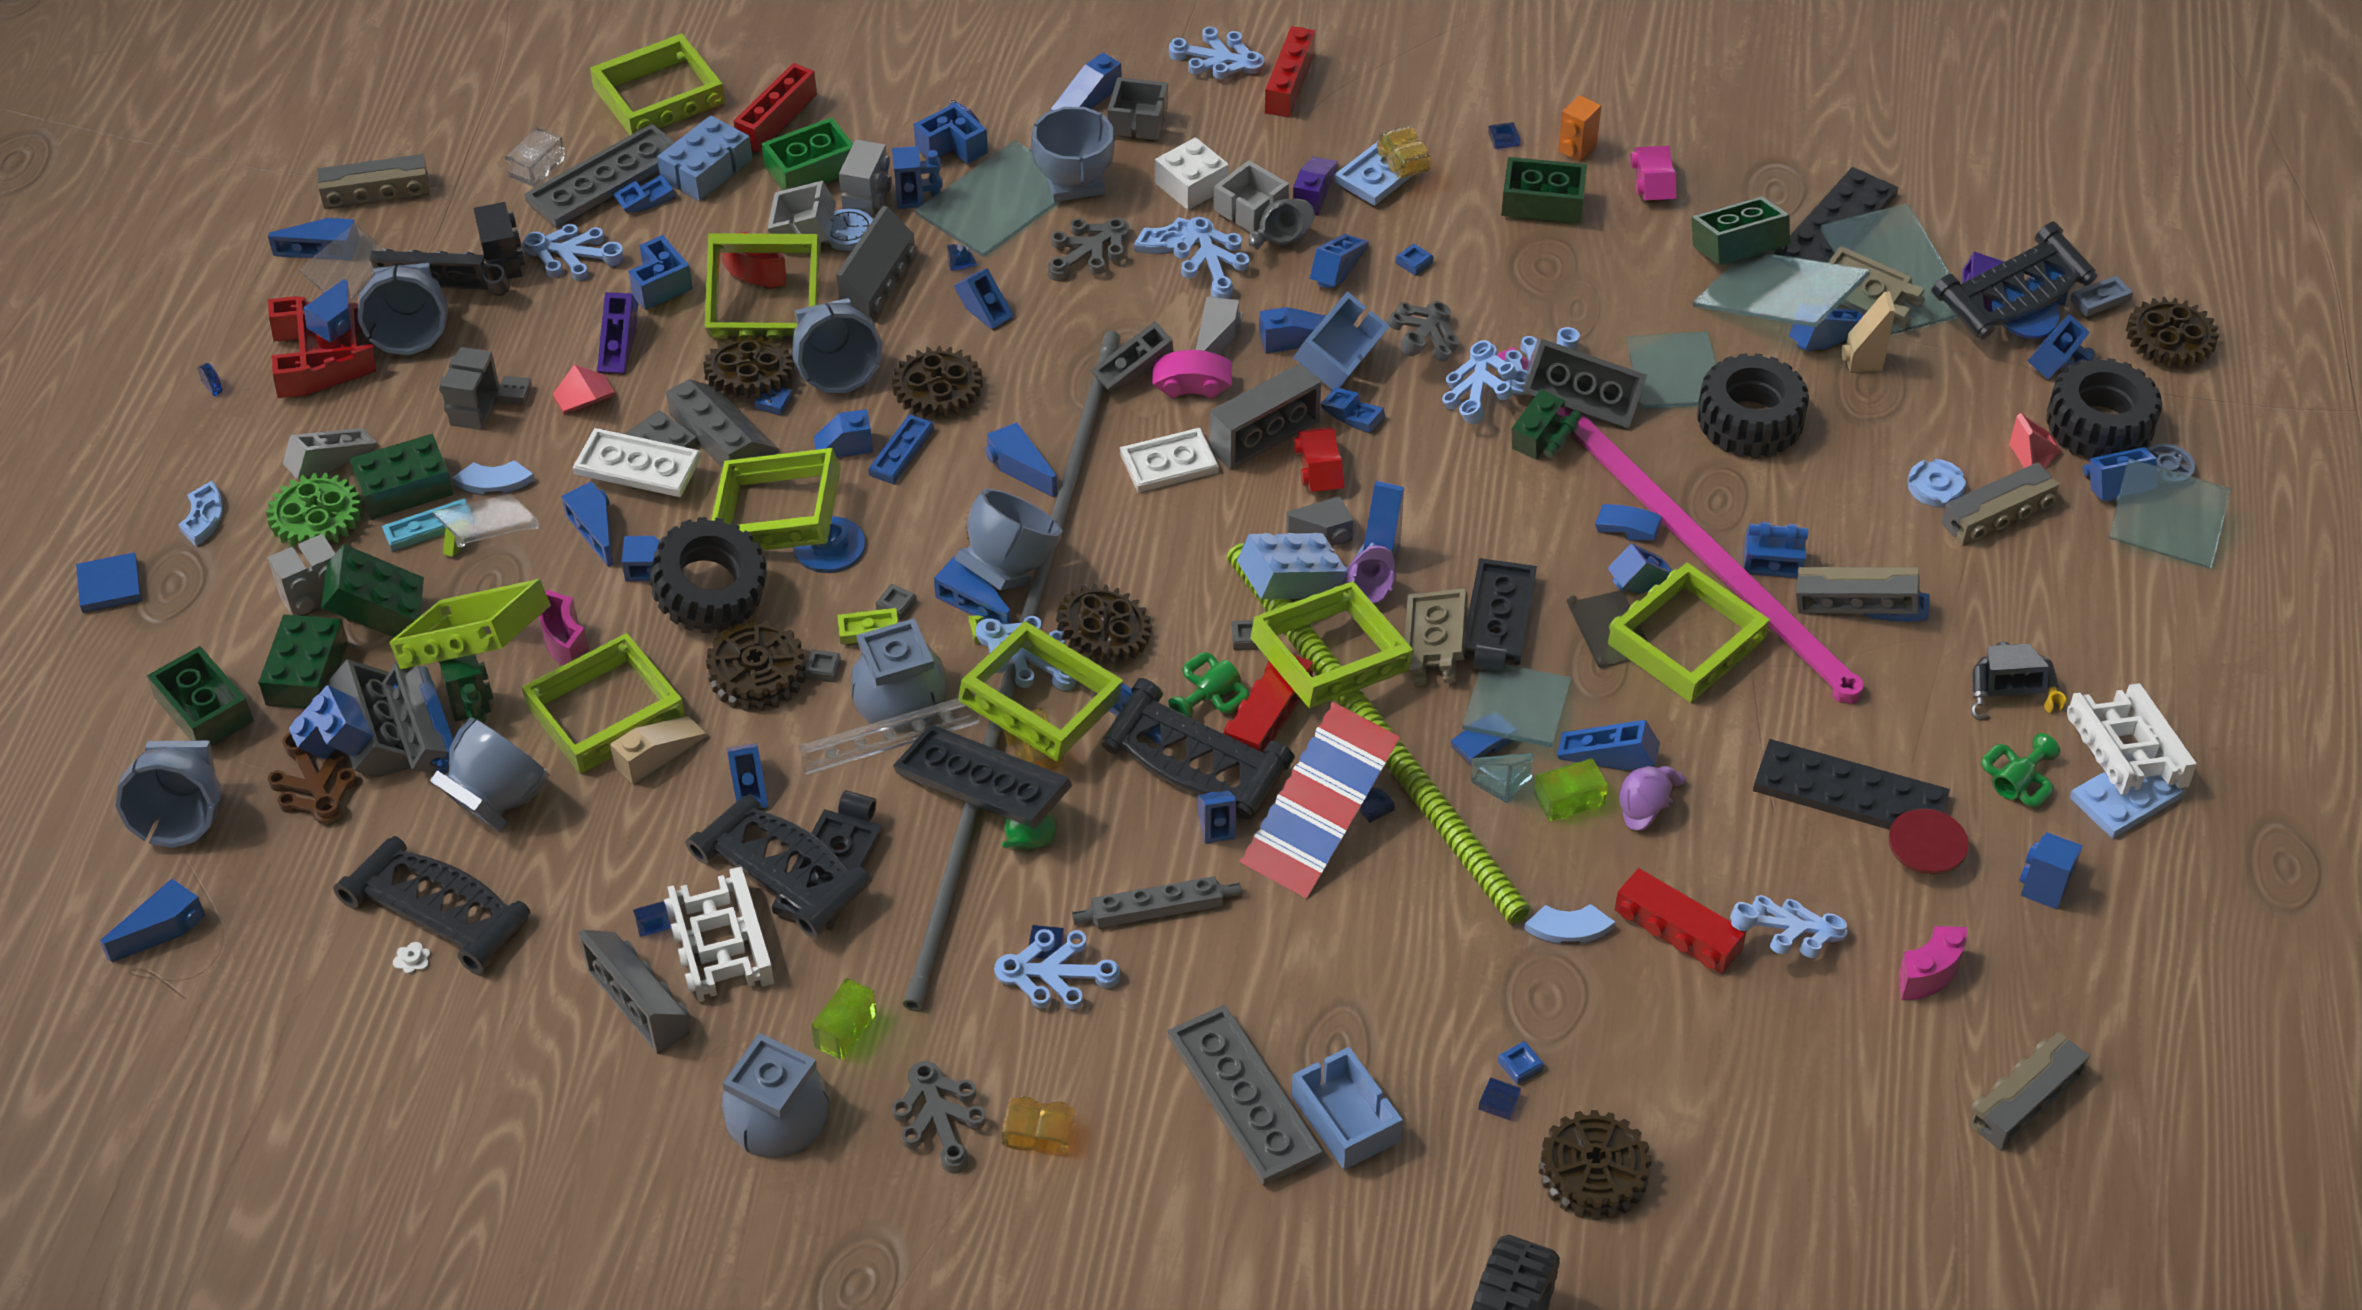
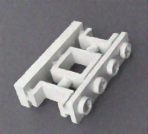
M2140 683L2129 685L2126 694L2122 690L2116 691L2113 702L2095 704L2089 694L2083 696L2081 693L2073 694L2067 709L2068 719L2078 730L2083 742L2088 745L2096 761L2105 770L2110 782L2115 785L2121 795L2128 794L2130 786L2134 790L2140 789L2144 777L2161 775L2168 785L2175 784L2177 788L2189 787L2197 763ZM2133 734L2139 743L2123 744L2118 736Z
M742 867L730 869V878L725 879L724 875L718 876L720 887L718 890L690 897L687 885L680 886L681 890L675 891L673 885L668 887L670 898L664 899L668 918L675 917L676 923L671 924L675 943L682 942L683 948L678 949L682 968L689 967L690 973L685 974L689 993L696 992L698 1003L705 1001L704 994L710 993L711 997L717 995L715 982L745 974L749 987L755 985L754 981L760 980L762 987L774 984L772 966ZM730 891H734L741 917L736 918L733 907L718 911L716 907L731 903ZM680 904H685L687 915L704 910L703 915L690 918L692 930H686ZM731 925L734 935L733 939L704 946L700 932ZM745 940L749 942L756 967L751 968L748 956L731 961L730 956L745 953L743 942ZM695 953L699 954L701 964L718 960L719 964L704 968L706 980H700L693 955Z

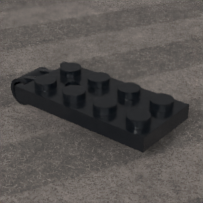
M391 249L371 250L370 262L373 268L430 263L432 277L438 281L440 288L489 290L495 296L505 295L510 289V282L503 267L498 264L484 263V255L472 252L452 254L445 251L427 253L418 250H409L408 252Z
M1479 558L1466 624L1464 657H1467V654H1475L1474 668L1504 672L1506 659L1515 660V665L1521 664L1537 566ZM1497 630V631H1499L1500 633H1499V634H1494V633H1491V631Z
M845 790L839 801L838 813L824 809L811 834L827 845L849 871L858 866L864 869L883 833L881 825L870 822L876 810L877 800L873 797ZM837 846L845 847L843 850H834ZM799 855L791 871L808 867L812 862L803 860V856ZM817 869L812 873L809 887L830 882L834 877L825 875V871L822 869ZM777 895L772 904L773 914L795 920L794 915L800 910L779 895ZM841 911L825 924L826 930H832Z

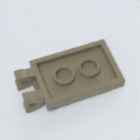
M1842 246L1838 248L1812 285V292L1864 315L1884 292L1890 291L1895 307L1893 322L1904 329L1911 322V318L1908 317L1910 309L1902 306L1904 300L1906 299L1909 304L1918 309L1925 302V298L1922 297L1924 288L1912 285L1911 276Z
M1466 588L1408 594L1404 639L1413 649L1410 672L1414 674V686L1427 685L1426 667L1431 666L1440 667V671H1443L1444 683L1456 682L1455 661L1464 660L1468 605Z

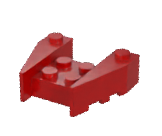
M292 296L268 299V313L273 342L299 339L300 352L271 355L277 398L308 395L376 372L372 344L358 346L357 333L363 332L357 317L358 303L351 302V329L330 343L307 329L303 308L311 302L306 301L305 297Z

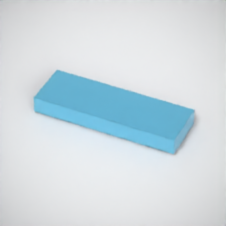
M464 498L383 525L382 529L393 552L444 535L446 527L457 522L470 523L469 526L474 525L475 522Z

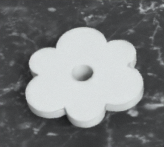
M412 942L407 947L399 948L397 950L398 956L393 960V965L396 969L403 970L405 974H412L415 970L423 971L428 967L427 959L430 957V951L423 949L421 943Z

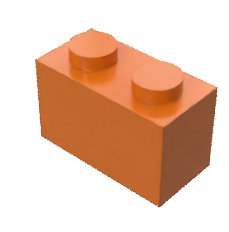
M1579 95L1562 111L1558 152L1580 162L1597 146L1602 105Z

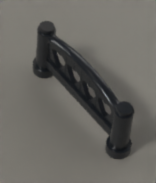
M2053 221L2038 231L2034 238L2038 245L1962 284L1953 274H1947L1936 282L1931 292L1939 301H1944L1976 337H1980L1983 340L1993 333V325L2005 324L2033 315L2061 298L2076 282L2088 286L2098 275L2095 273V268L2062 234L2063 229ZM2045 264L2062 270L2065 275H2058L2056 280L2049 279L2046 276ZM2024 274L2041 280L2044 286H2037L2034 291L2027 289ZM2003 285L2021 291L2024 296L2017 297L2015 301L2007 300ZM1983 295L2001 302L2003 307H1996L1994 312L1987 311L1984 308Z
M1138 678L1131 688V697L1103 737L1104 741L1102 743L1103 748L1112 754H1117L1123 749L1126 750L1148 770L1167 782L1198 795L1210 792H1231L1236 799V813L1245 819L1255 815L1282 771L1288 770L1295 759L1294 753L1279 742L1270 741L1264 751L1260 752L1159 703L1163 697L1162 690L1155 683L1145 678ZM1160 726L1161 745L1158 748H1150L1147 743L1137 741L1140 735ZM1187 739V758L1184 761H1177L1174 756H1167L1163 753L1165 748ZM1213 752L1214 770L1210 774L1202 773L1200 768L1194 769L1190 767V763L1193 760ZM1240 765V784L1238 786L1230 787L1226 781L1220 782L1216 779L1219 773Z
M751 794L742 796L701 833L695 832L685 841L690 853L701 863L707 864L719 854L735 866L742 867L745 873L800 909L794 915V919L800 929L814 939L826 930L825 924L859 895L871 880L869 874L860 866L855 869L852 868L850 871L846 869L845 865L827 845L804 828L776 815L759 811L761 804ZM750 826H758L760 831L768 833L764 838L743 843L746 831ZM773 840H779L782 846L790 847L787 852L765 858L768 844ZM793 855H802L803 860L812 862L808 867L787 872L790 858ZM817 869H822L825 871V875L834 877L830 882L809 887L812 873Z
M397 836L386 839L349 877H342L333 886L337 898L350 908H357L368 897L463 947L458 952V958L466 969L477 975H481L491 965V958L529 919L528 916L531 914L529 907L522 901L518 900L510 905L505 904L482 882L450 864L423 855L405 852L407 846ZM400 867L407 868L409 873L414 872L418 874L414 879L393 885L395 871ZM424 880H430L433 882V885L443 887L439 892L418 898L419 885ZM449 893L457 894L459 899L464 898L468 900L464 905L442 912L444 897ZM474 906L482 907L484 912L489 911L493 913L489 918L467 925L469 910Z

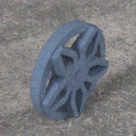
M2165 443L2155 444L2146 448L2157 458V484L2171 489L2173 486L2187 483L2192 478L2195 462L2192 456L2184 449ZM2158 451H2167V452H2171V453H2165V454H2163V453L2158 452ZM2182 458L2187 462L2189 468L2181 464Z

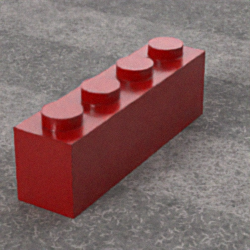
M1290 27L1265 89L1266 114L1290 118L1315 55L1316 30L1304 27Z
M793 62L733 120L734 128L749 135L751 151L760 152L762 150V143L772 140L817 96L815 71Z
M1293 654L1309 675L1313 677V661ZM1270 661L1266 665L1261 680L1256 679L1251 689V695L1247 700H1242L1238 707L1237 716L1233 721H1228L1223 734L1260 752L1264 751L1270 741H1274L1301 699Z
M1637 868L1617 892L1614 911L1618 912L1624 919L1633 921L1645 928L1651 935L1658 936L1672 944L1680 952H1685L1696 958L1707 968L1714 969L1723 974L1743 950L1747 931H1740L1734 928L1728 919L1640 868Z

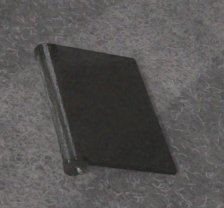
M1620 590L1580 600L1575 595L1568 597L1566 600L1568 607L1597 666L1604 668L1630 662V659L1608 645L1611 622L1617 616L1621 617L1630 608L1624 592ZM1640 625L1632 630L1648 642Z

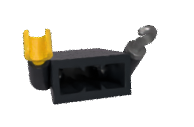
M2003 641L1996 644V646H1989L1986 657H1982L1973 668V698L1977 699V702L1971 706V714L1976 719L1981 720L1988 716V713L1980 716L1975 712L1977 706L1984 705V699H1987L1988 695L1991 697L2047 693L2048 690L2049 696L2044 703V708L2048 713H2051L2054 708L2053 702L2058 704L2060 711H2062L2066 703V696L2062 692L2057 691L2059 683L2054 664L2050 659L2038 654L2029 644L2010 645V643Z

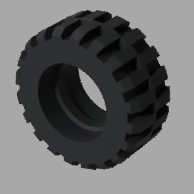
M1747 353L1739 354L1736 358L1730 356L1725 358L1723 363L1720 361L1716 363L1705 374L1701 384L1697 420L1700 423L1702 432L1708 435L1707 438L1714 445L1719 444L1720 449L1725 452L1730 450L1735 452L1736 456L1750 455V458H1759L1760 455H1765L1766 457L1776 454V451L1781 453L1788 449L1789 446L1795 444L1799 439V435L1802 434L1809 403L1807 385L1802 381L1803 378L1797 371L1793 372V368L1786 362L1780 363L1778 358L1772 356L1766 358L1763 357V354L1757 353L1754 356H1748ZM1737 402H1757L1767 406L1768 409H1749L1737 404Z
M2092 358L2090 361L2084 359L2076 362L2075 366L2073 364L2068 366L2056 378L2047 408V424L2054 438L2057 437V442L2063 448L2068 447L2070 453L2076 456L2077 454L2083 455L2084 459L2087 460L2128 450L2147 448L2150 441L2153 440L2162 411L2160 391L2158 388H2155L2156 384L2150 377H2145L2144 371L2139 368H2132V365L2127 362L2122 364L2116 362V359L2111 358L2107 360ZM2089 406L2106 407L2119 414L2102 413Z
M698 517L696 522H692L689 519L681 522L680 528L678 526L672 527L667 532V536L662 537L654 554L650 576L651 593L653 599L656 602L659 601L658 608L665 615L669 613V620L678 625L681 622L685 624V629L690 631L697 628L702 629L701 633H711V630L717 629V632L721 633L725 629L728 630L730 625L734 628V625L738 623L743 624L744 618L749 619L753 615L755 607L759 605L767 574L765 571L767 566L766 559L762 555V548L759 543L752 542L753 536L746 530L744 532L740 531V526L733 522L729 525L723 522L724 519L716 517L715 521L707 520V517ZM696 561H711L725 567L733 575L735 582L722 589H704L691 583L684 576L682 569Z
M1510 1234L1501 1236L1487 1261L1471 1310H1548L1558 1275L1559 1255L1550 1248Z

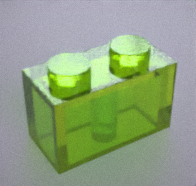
M1593 758L1536 775L1534 796L1548 821L1559 818H1568L1572 814L1585 810H1594L1605 805L1608 784Z
M846 978L811 1024L814 1047L843 1060L877 1013L874 990Z

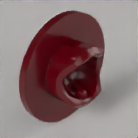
M1915 809L1903 813L1893 822L1888 837L1890 849L1896 859L1907 868L1923 874H1944L1956 869L1966 858L1969 847L1968 837L1963 827L1951 816L1932 809Z

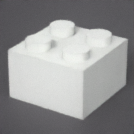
M1196 137L1155 159V183L1187 210L1214 196V186L1229 175V164Z

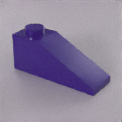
M1313 156L1299 171L1293 186V199L1306 200L1313 207L1316 216L1319 215L1337 169L1338 161Z
M605 292L597 364L598 373H626L636 332L639 305L632 293Z

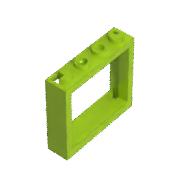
M682 33L590 67L593 88L629 135L638 132L650 124L660 129L725 104L723 83ZM684 60L704 84L634 112L614 88Z
M708 233L705 329L708 335L715 339L740 336L746 340L749 335H752L753 339L756 336H767L768 339L772 338L773 340L783 339V336H794V330L798 326L797 323L717 322L720 253H811L809 307L819 305L821 242L818 234Z
M833 448L724 461L711 520L715 521L716 517L724 519L723 522L729 525L733 522L740 485L822 476L814 516L739 524V530L742 532L748 531L753 536L752 542H758L762 551L826 544L841 466Z
M1686 562L1678 570H1672L1666 580L1660 585H1654L1647 596L1641 601L1636 600L1621 617L1617 616L1611 622L1608 645L1685 700L1692 703L1766 639L1770 619ZM1683 588L1743 628L1693 672H1689L1633 632L1637 626Z
M540 579L442 599L389 643L400 669L502 649L551 605ZM489 626L492 633L486 634L484 627Z
M1354 581L1255 616L1250 637L1309 709L1409 671L1413 654L1412 647ZM1347 610L1379 647L1381 652L1311 677L1277 636Z
M1024 621L961 680L958 701L1053 760L1058 761L1119 701L1123 680L1092 662L1089 658L1069 648L1064 643L1044 633L1039 628ZM1021 648L1026 649L1098 693L1061 730L985 684Z
M628 633L610 640L608 643L583 654L581 657L558 667L556 670L522 687L526 707L579 774L612 758L610 744L634 728L685 717L682 698ZM628 661L659 701L575 745L544 705Z

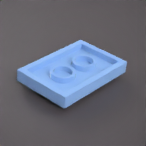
M1384 136L1335 174L1334 182L1375 206L1424 168L1425 158Z
M2103 772L2073 789L2070 799L2113 839L2180 800L2184 791L2181 788H2177L2175 784L2168 785L2161 775L2144 777L2140 789L2134 790L2130 786L2128 794L2121 795L2115 785L2110 782L2107 773Z

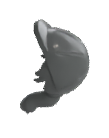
M1282 199L1271 203L1262 213L1260 229L1258 231H1250L1249 245L1258 250L1267 241L1276 245H1288L1296 242L1305 234L1315 218L1313 207L1306 200Z

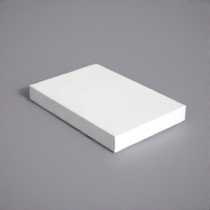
M1201 428L1120 447V455L1138 493L1219 473V466Z

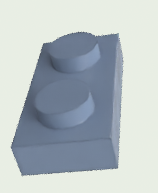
M2116 275L2072 292L2070 301L2088 317L2130 301L2133 291Z

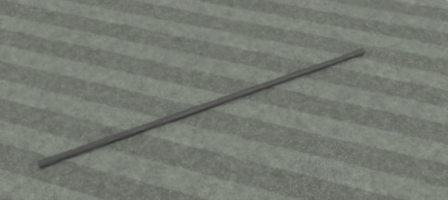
M1107 331L1105 333L1097 364L1118 349L1120 335L1117 332ZM1095 376L1092 379L1051 515L1061 529H1063L1105 388ZM1056 549L1042 565L1035 568L1019 623H1023L1024 619L1028 616H1037ZM1012 658L1009 660L1008 668L1004 672L998 691L1012 699L1016 687V671ZM989 721L983 744L997 749L1003 728ZM966 801L916 967L904 997L903 1006L911 1011H919L922 1008L928 988V979L980 808Z

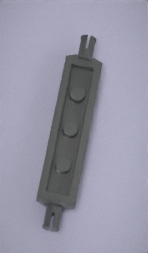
M1215 876L1094 897L1092 898L1090 909L1072 911L1074 925L1093 921L1097 928L1221 907L1223 906L1224 898L1242 895L1240 882L1221 885Z

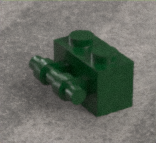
M1540 389L1511 428L1512 449L1535 460L1544 450V454L1547 457L1553 458L1557 452L1562 451L1566 445L1565 440L1570 434H1574L1578 429V422L1582 418L1581 413L1574 410L1569 416L1565 417V400Z
M476 654L439 661L455 722L473 718L485 725L486 713L491 712L488 700L494 699L489 681L483 683L484 680L489 679L485 663H478Z

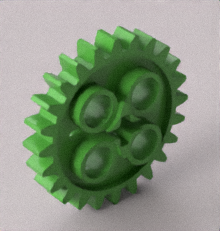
M313 473L311 479L301 475V481L298 483L291 479L290 487L281 485L282 494L273 493L274 501H268L269 509L266 510L269 528L272 530L274 537H279L281 543L288 541L290 547H294L297 543H302L320 534H323L327 541L333 540L339 543L338 536L348 537L347 528L356 529L355 521H361L360 512H363L359 492H356L355 485H349L348 479L340 482L339 475L329 479L328 473H324L321 478H317L316 473Z

